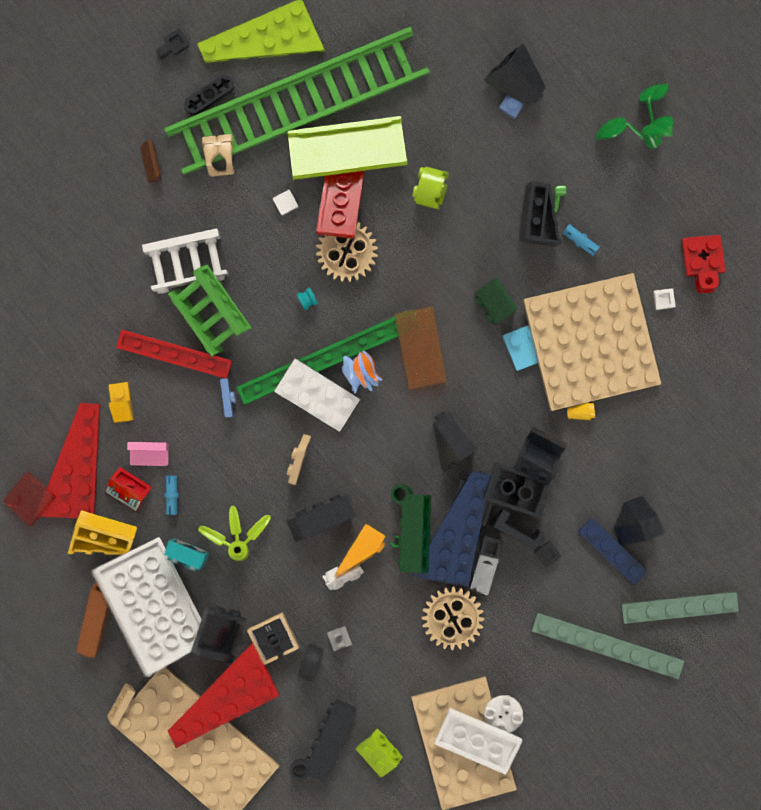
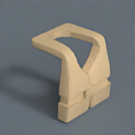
M231 134L202 138L206 167L211 177L234 174L232 163L233 136ZM217 155L222 156L227 162L224 171H217L212 165V161Z

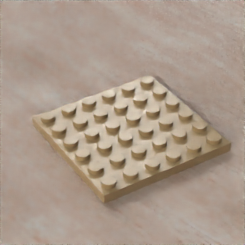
M634 273L522 300L550 411L661 384Z

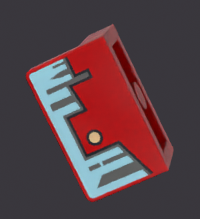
M119 467L110 478L105 492L137 512L152 487Z

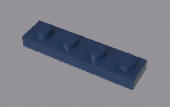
M592 518L578 530L633 585L647 572L638 561Z

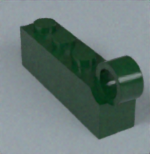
M396 485L391 490V498L395 503L400 504L402 509V517L399 522L401 528V537L399 538L400 557L398 558L400 572L429 573L431 495H413V491L408 485ZM401 488L406 492L403 500H400L398 497V492Z

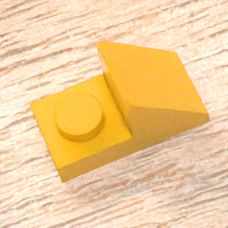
M129 382L109 384L111 400L109 408L114 423L134 420Z

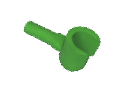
M557 186L554 189L555 212L558 210L560 196H566V186Z

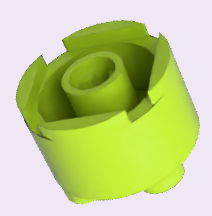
M427 166L425 168L421 167L418 174L420 179L419 185H415L412 196L415 197L414 201L416 204L439 210V205H442L447 189V184L444 181L449 179V172Z

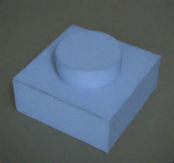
M507 95L499 109L515 119L524 104Z

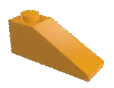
M365 524L334 574V577L338 578L371 558L376 552L380 553L385 545L382 542L385 535Z

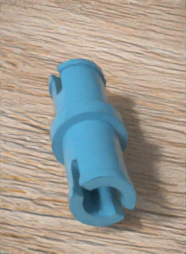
M571 224L562 233L575 242L577 247L580 246L591 254L592 257L600 248V246L587 238V234H582Z
M167 475L165 476L166 493H164V497H166L165 514L175 515L178 514V476Z

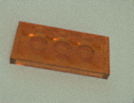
M433 307L395 313L409 389L447 382Z

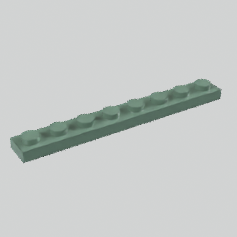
M538 612L531 629L532 632L679 679L684 664L682 659Z

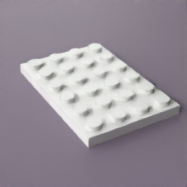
M160 537L92 571L145 677L191 652L201 622V617L172 562L167 560L168 557L163 555L165 547Z

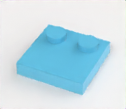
M529 325L502 336L516 371L538 363Z

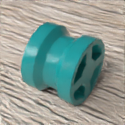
M310 287L305 292L296 294L305 311L311 305L319 304Z

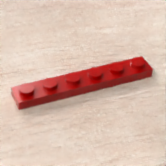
M122 329L116 346L118 349L225 379L229 376L233 362L229 359L215 355L211 357L210 354Z

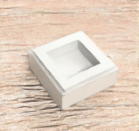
M290 190L273 198L282 216L298 208Z
M673 288L653 291L655 310L675 308Z

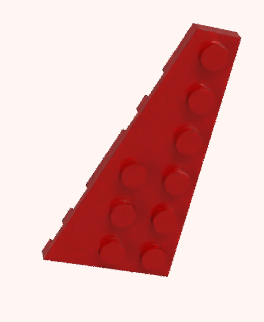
M79 404L37 512V517L78 518L81 511L95 514L101 404Z

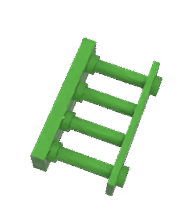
M205 265L193 271L196 280L182 291L179 288L169 292L168 295L200 339L205 350L212 357L224 351L220 344L233 333L238 336L247 332L252 327L210 267ZM202 285L207 292V296L193 307L187 297ZM213 301L218 308V312L204 322L198 313ZM224 317L229 327L215 338L209 328Z

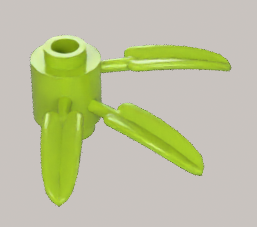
M235 506L229 508L230 532L232 535H235L236 541L230 544L225 541V536L205 526H200L198 530L215 544L228 546V553L232 559L244 561L249 556L248 542L255 540L271 520V516L265 515L256 522L247 532L248 538L244 542L239 541L238 534H241V525ZM237 547L241 548V552L239 554L235 553V549Z

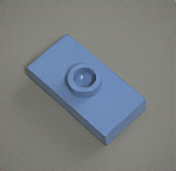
M221 379L224 415L226 418L234 417L233 403H236L235 393L231 392L230 379Z

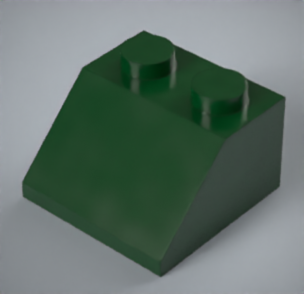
M497 277L474 294L476 296L474 298L476 304L480 308L483 306L487 312L484 314L490 324L494 323L495 326L518 310Z

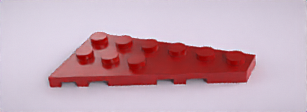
M254 643L238 657L167 731L176 748L280 695Z

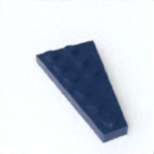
M471 471L456 500L430 542L429 573H412V576L465 587L469 586L486 503L483 497L491 474Z

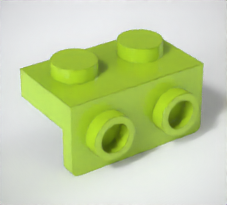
M376 729L370 737L356 747L357 752L380 778L396 768L402 759L399 751L379 729Z

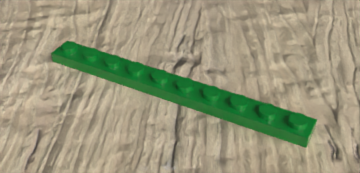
M411 309L298 360L316 372H320L344 361V356L348 358L354 357L359 352L367 351L417 329L419 325ZM291 363L238 386L237 390L244 405L273 393Z

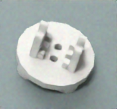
M499 695L487 703L484 717L487 724L510 733L515 731L522 723L523 710L516 699L507 695Z

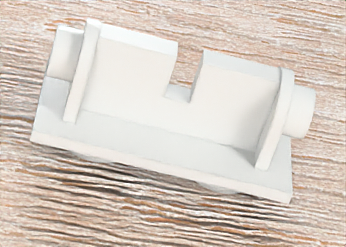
M359 564L336 578L334 574L338 567H335L326 572L323 579L330 590H336L341 588L345 582L358 579L364 571Z

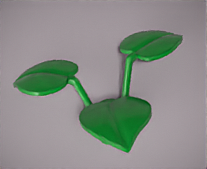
M668 83L653 85L640 94V102H647L651 121L648 126L642 129V134L629 122H626L624 117H619L606 122L599 129L596 141L616 137L626 127H629L637 134L640 140L644 139L648 148L659 146L662 143L661 137H672L673 117L663 116L654 121L651 108L652 101H658L666 95L669 89Z

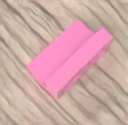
M128 442L127 450H130V465L168 466L169 443Z

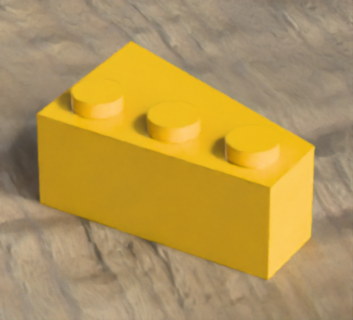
M81 511L76 522L68 554H74V552H86V554L104 552V554L124 555L130 552L137 527Z

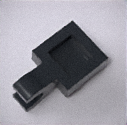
M178 28L163 38L166 44L155 51L160 60H163L171 52L174 56L178 55L190 47V43Z

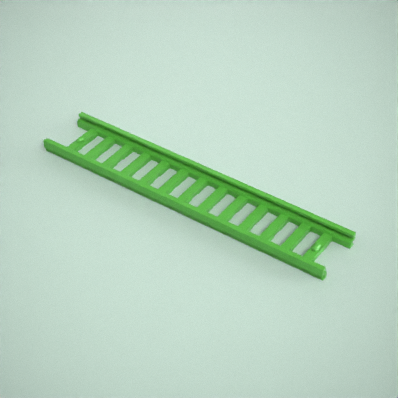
M411 26L164 128L168 137L183 132L194 158V164L181 169L183 175L206 166V160H202L190 128L200 124L205 137L213 136L207 121L218 117L224 134H231L233 136L225 114L228 112L236 111L248 140L243 144L237 145L233 136L232 155L285 134L287 131L302 127L429 74L430 72L427 67L412 73L401 47L400 41L413 36ZM391 45L405 77L397 80L394 79L382 50ZM374 52L388 83L377 87L365 59L366 55ZM358 60L370 91L361 95L347 63ZM337 67L341 68L353 97L342 102L330 70ZM320 74H323L335 106L327 109L324 108L312 79ZM305 81L318 113L307 116L295 87L296 84ZM287 88L300 117V120L291 124L277 92ZM267 96L271 97L283 126L272 131L260 99ZM250 103H253L265 132L264 135L257 138L254 137L242 108ZM217 155L212 161V163H215L224 158L220 155Z

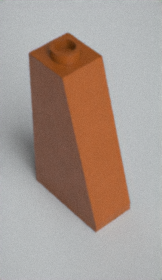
M98 582L90 590L76 653H80L84 657L95 658L100 651L111 613V608Z

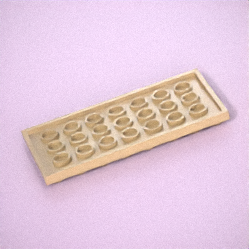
M166 666L159 669L130 702L129 710L123 714L118 725L115 727L210 810H242L277 770L279 764L230 721L176 748L167 731L201 696Z

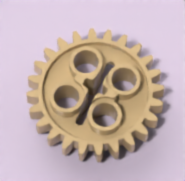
M360 223L357 224L355 239L350 246L351 254L348 253L342 267H339V263L344 256L343 249H347L351 238H348L345 243H339L336 236L324 235L325 238H318L322 244L316 245V248L321 250L316 253V256L322 257L318 260V264L324 263L321 269L322 271L328 269L327 276L333 273L334 280L340 276L341 282L348 278L350 283L352 277H355L358 281L359 274L366 277L365 270L371 272L369 264L375 265L372 258H377L378 255L373 253V251L378 250V247L372 246L376 239H370L372 232L365 233L367 230L366 226L360 229ZM357 242H362L365 245L362 251L355 250L354 245ZM331 252H338L340 255L339 259L332 261L329 258ZM353 259L357 262V266L352 269L346 266L347 261Z
M445 587L443 594L437 590L438 597L431 595L433 601H426L429 608H423L427 615L422 616V619L427 620V622L422 624V626L429 628L425 631V634H432L430 641L437 639L436 645L438 646L442 642L444 649H446L447 645H450L451 650H454L455 645H458V648L461 649L462 643L468 647L469 639L475 642L474 634L480 636L477 628H483L479 624L480 621H484V618L479 616V614L483 613V610L477 609L481 605L480 602L474 603L476 597L472 596L469 598L470 592L467 591L463 594L462 588L456 592L455 587H452L451 592H448ZM459 600L462 602L459 610L452 609L451 604L453 601ZM444 603H447L454 616L458 615L456 621L462 630L461 634L458 633L453 621H448L450 616L444 607ZM443 610L445 612L444 618H435V612ZM465 617L471 619V624L468 627L461 625V620ZM446 627L454 628L452 636L444 634Z

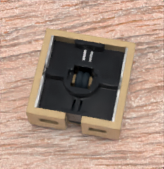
M283 612L247 630L265 665L278 659L279 654L283 653L286 655L300 647Z

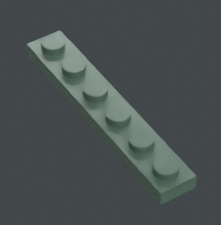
M737 592L621 604L622 621L624 624L739 612Z

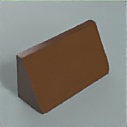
M147 140L141 145L140 150L148 183L161 181L162 176L155 145L151 140Z

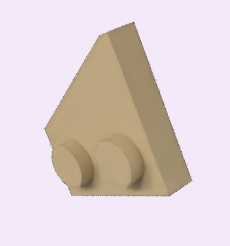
M304 434L298 448L294 447L291 456L294 459V463L289 465L287 475L290 476L288 481L290 484L296 485L311 436Z

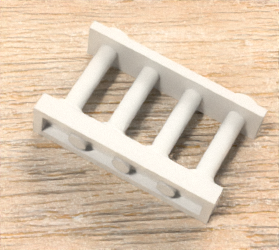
M212 229L142 245L143 252L152 257L158 285L151 286V289L158 294L169 292L170 288L193 283L196 280L195 276L185 279L183 277L178 251L180 250L179 248L187 246L195 271L201 267L197 247L199 243L204 242L209 248L214 275L219 281L225 280V276H229L227 270L221 271L215 244L218 239H221L219 230ZM168 250V253H171L176 281L165 283L159 255H161V252Z

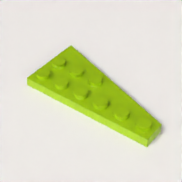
M303 0L291 2L197 43L206 63L228 61L230 59L242 60L251 57L263 58L295 53L325 52Z

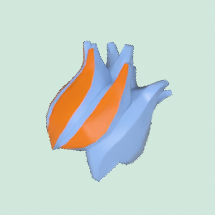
M365 351L359 352V355L354 360L347 356L343 357L344 366H342V372L352 385L354 393L357 392L360 384L372 391L371 385L378 386V380L382 381V378L376 373L373 358Z

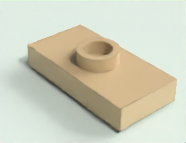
M126 683L107 715L110 724L117 726L123 714L129 710L130 701L135 694L132 685Z

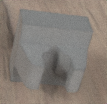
M346 625L327 632L334 651L352 645Z

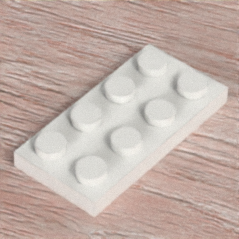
M297 359L293 360L274 392L339 432L360 401V398Z
M449 708L434 744L506 775L521 745L522 739Z

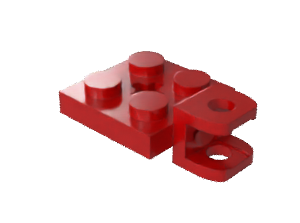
M711 235L682 238L681 245L686 277L695 276V286L699 294L712 293L719 284L718 274L725 273L721 236ZM701 251L708 255L706 260L698 256V254H701Z

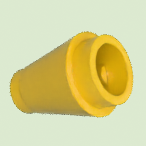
M586 402L567 407L568 419L591 421L592 418H595L594 403Z

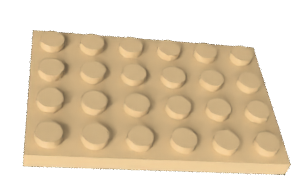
M485 676L411 696L442 810L517 790L511 767H509L505 775L434 744L449 708L486 723L484 710L492 698Z

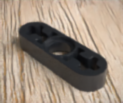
M221 75L188 97L185 101L187 112L191 115L200 114L231 93L234 89L232 78L228 75ZM224 80L225 82H229V87L227 89L225 87L220 88L222 86V81ZM215 85H217V88H220L219 90L221 93L219 95L216 88L214 87ZM212 90L215 92L212 100L204 98L206 91ZM201 96L205 104L203 105L202 102H200L197 104L196 110H194V108L189 109L191 107L190 103L199 102L200 99L198 97Z

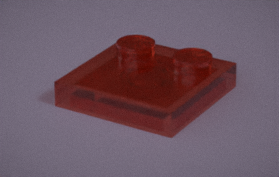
M26 472L3 502L28 526H33L56 496L30 472Z

